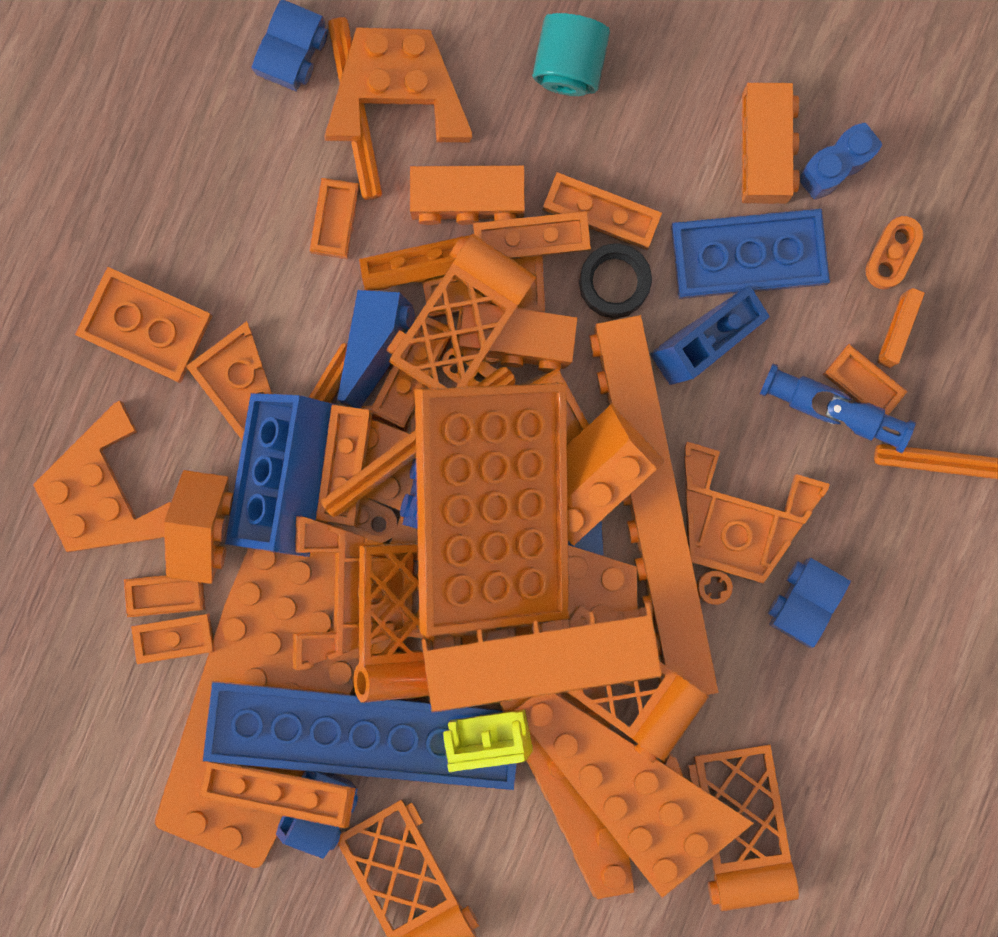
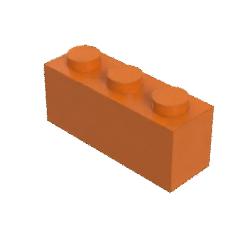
M747 83L742 92V203L787 204L792 198L793 192L797 193L799 190V170H793V155H798L799 133L793 132V118L797 119L799 114V96L793 95V83Z
M410 166V213L412 220H419V224L438 225L441 224V219H456L457 224L473 225V223H479V219L499 221L524 218V166Z
M485 303L478 305L482 325L498 322L505 312L496 305ZM472 306L459 308L457 330L475 327ZM516 308L482 362L486 361V357L501 359V365L520 368L523 367L524 363L538 365V370L550 373L555 369L561 372V369H566L573 361L577 317ZM492 330L483 331L485 340H487ZM478 333L457 336L460 353L463 354V357L478 354L481 349Z

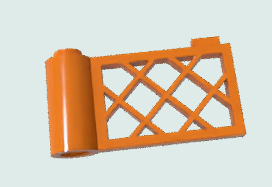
M471 234L468 239L463 236L459 238L449 254L455 259L408 332L405 334L399 330L386 350L392 354L388 362L430 389L447 388L439 383L436 368L457 364L460 381L456 388L466 387L537 277L474 234ZM453 277L467 286L470 300L449 304L446 288ZM475 292L483 297L476 299ZM442 296L443 305L435 306L439 298ZM492 302L505 311L498 322L482 325L478 305ZM472 306L476 326L455 330L451 310ZM445 311L450 332L428 336L425 322L427 316L432 313ZM421 327L423 337L414 338ZM492 330L487 340H485L483 331ZM478 333L481 346L478 354L461 357L457 336ZM451 338L455 358L434 362L430 342ZM424 343L429 364L413 366L402 359L401 356L408 346ZM472 361L465 372L463 363ZM430 369L432 378L422 371Z
M418 543L359 546V664L354 672V689L361 703L430 696L423 650L411 651L403 643L415 627L420 630L419 610L414 615L403 604L416 588L419 590V572L414 577L403 565L413 552H418ZM392 553H401V554H400V556H399L398 558H396ZM371 554H384L393 563L380 578L371 571ZM399 570L410 582L396 597L385 584ZM381 590L392 603L378 618L371 611V600ZM399 608L410 621L396 636L385 623ZM381 629L392 641L382 653L371 654V639ZM423 635V639L435 640V635ZM398 647L402 650L401 652H394Z
M580 605L570 621H577L582 617L590 616L589 611ZM660 661L661 672L666 676L657 689L640 692L638 681H634L635 693L613 696L611 685L606 686L608 697L593 700L584 694V689L568 692L636 741L638 744L634 750L652 763H654L656 758L662 761L666 760L709 698L708 695ZM653 694L643 707L641 696ZM637 697L639 715L632 725L628 726L616 717L614 701ZM609 702L611 713L598 703Z
M771 745L694 756L695 764L688 765L690 781L707 793H709V786L716 791L715 798L724 797L739 808L736 812L740 814L744 812L761 824L749 843L739 836L735 838L736 841L745 846L736 861L721 863L719 852L711 858L714 871V881L708 882L711 904H718L720 911L724 912L798 900L797 878L790 856ZM763 754L766 770L756 782L739 769L748 756ZM741 757L735 766L726 760ZM720 761L731 769V772L720 788L707 780L704 763ZM736 773L754 786L742 804L723 792ZM766 778L768 780L769 791L765 789L763 786H761L763 782L766 780ZM758 790L770 797L772 802V809L764 821L746 808ZM773 817L775 819L776 830L770 825H768ZM765 828L778 837L781 854L764 856L753 847ZM750 851L758 856L755 858L745 859V857Z
M403 799L340 835L338 846L387 937H477L474 929L480 926L470 906L468 905L463 908L455 897L418 828L424 822L413 802L406 806ZM399 810L406 823L403 838L398 839L381 834L385 818ZM379 822L376 832L366 829ZM409 832L412 834L416 844L407 841ZM358 833L374 837L369 858L354 855L347 839ZM379 839L400 844L395 866L374 860ZM405 846L421 851L425 858L421 874L399 868ZM358 862L367 864L365 873ZM372 866L393 871L387 893L372 889L369 884L368 878ZM428 866L435 878L426 876ZM398 873L419 879L413 901L392 895ZM427 881L439 885L446 900L434 907L419 903L418 900L423 882ZM376 896L385 898L383 908ZM390 900L412 906L408 921L396 929H393L386 915ZM416 908L426 910L414 918Z

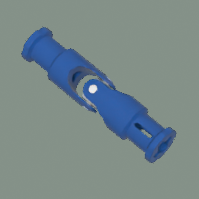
M774 363L759 394L764 397L769 394L789 402V407L830 424L840 425L841 420L852 429L854 434L870 441L875 438L896 447V452L901 454L904 452L916 425L915 421L909 420L904 422L885 414V409L871 403H849L851 398L847 394L806 376L798 378L779 370L778 365ZM828 391L835 395L829 401L827 412L824 416L813 409L812 398L819 392ZM883 426L898 431L899 434H894L892 432L884 430Z

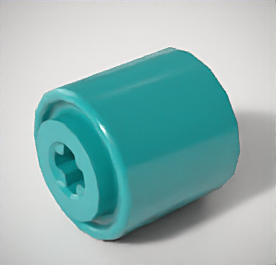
M553 13L546 15L543 20L532 73L534 81L549 91L568 96H584L598 91L610 36L609 27L592 18L575 14Z

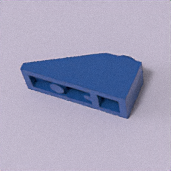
M747 286L674 334L651 352L650 355L669 385L688 381L698 376L770 316L752 287Z
M357 290L337 399L347 407H362L391 364L388 361L392 354L386 351L399 330L406 334L414 323L415 313L413 305L401 293Z

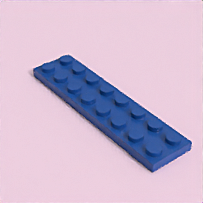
M212 681L203 761L514 790L517 763L454 772H449L448 759L444 744V731H449L448 722L454 719L502 713L501 709L468 707L432 712L431 702L395 699L361 703L356 695Z

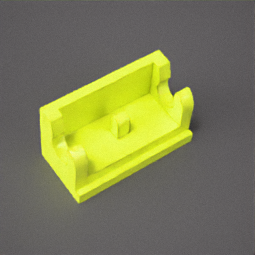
M525 709L450 720L448 722L449 731H444V744L449 772L525 762L533 752Z

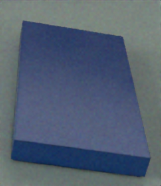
M822 209L686 221L671 224L679 299L736 294L747 286H751L754 292L821 286L830 283Z

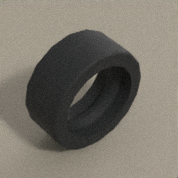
M620 243L603 245L593 251L584 262L579 279L581 297L587 306L600 316L609 318L625 317L638 310L647 298L652 283L650 265L642 253L629 245ZM607 260H623L631 265L636 272L638 281L636 291L624 302L612 303L605 301L594 289V272L600 264Z

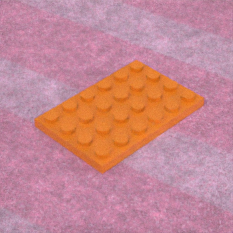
M548 383L415 389L420 634L433 636L532 624L533 621L540 623L569 619L566 384Z

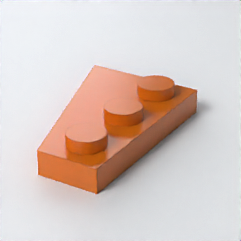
M247 321L186 366L242 441L251 393L272 394Z

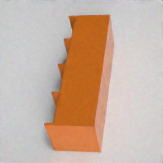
M645 603L646 607L629 611H614L602 614L589 612L590 616L577 621H570L568 619L545 623L533 621V625L522 628L501 629L489 632L477 630V635L465 637H451L438 640L421 639L432 712L660 678L662 675L650 603Z

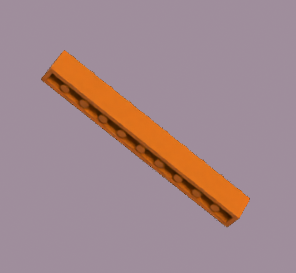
M638 315L598 323L594 328L595 334L589 335V343L593 358H600L602 371L596 372L600 394H607L609 406L613 404L665 460L652 475L622 501L623 506L630 505L632 520L627 521V530L631 544H638L640 558L634 559V564L637 567L638 581L645 580L648 595L642 596L643 607H646L645 603H650L658 656L661 657V662L706 695L716 694L719 692L642 317ZM662 672V677L658 678L659 685L666 676Z

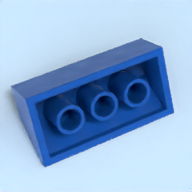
M251 393L225 541L226 545L310 557V553H298L295 551L296 516H304L316 520L331 406L335 404L301 395Z

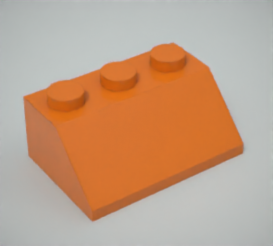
M613 404L606 408L567 445L568 541L573 546L665 461Z

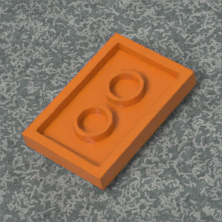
M107 267L75 335L181 384L188 370L186 366L191 363L213 315Z

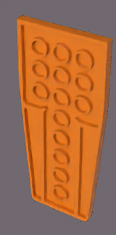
M319 521V522H322V523H325V524L334 526V527H336V528L342 529V528H340V527H338V526H336V525H333V524H331V523L324 522V521ZM248 548L224 605L213 639L214 652L208 654L156 814L155 825L158 829L252 868H259L265 862L278 837L276 831L282 815L199 799L206 761H203L212 681L351 694L354 688L355 668L359 664V648L343 653V656L332 660L326 659L312 664L310 668L296 671L293 668L294 633L334 631L336 552L310 553V557ZM242 765L302 777L305 772L303 770Z

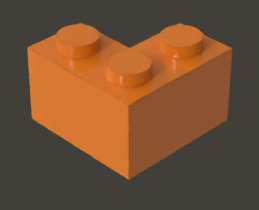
M183 470L164 520L166 577L212 584L216 569H223L226 547L220 546V542L223 541L226 529V519L224 517L225 515L230 516L234 494L229 492V476Z

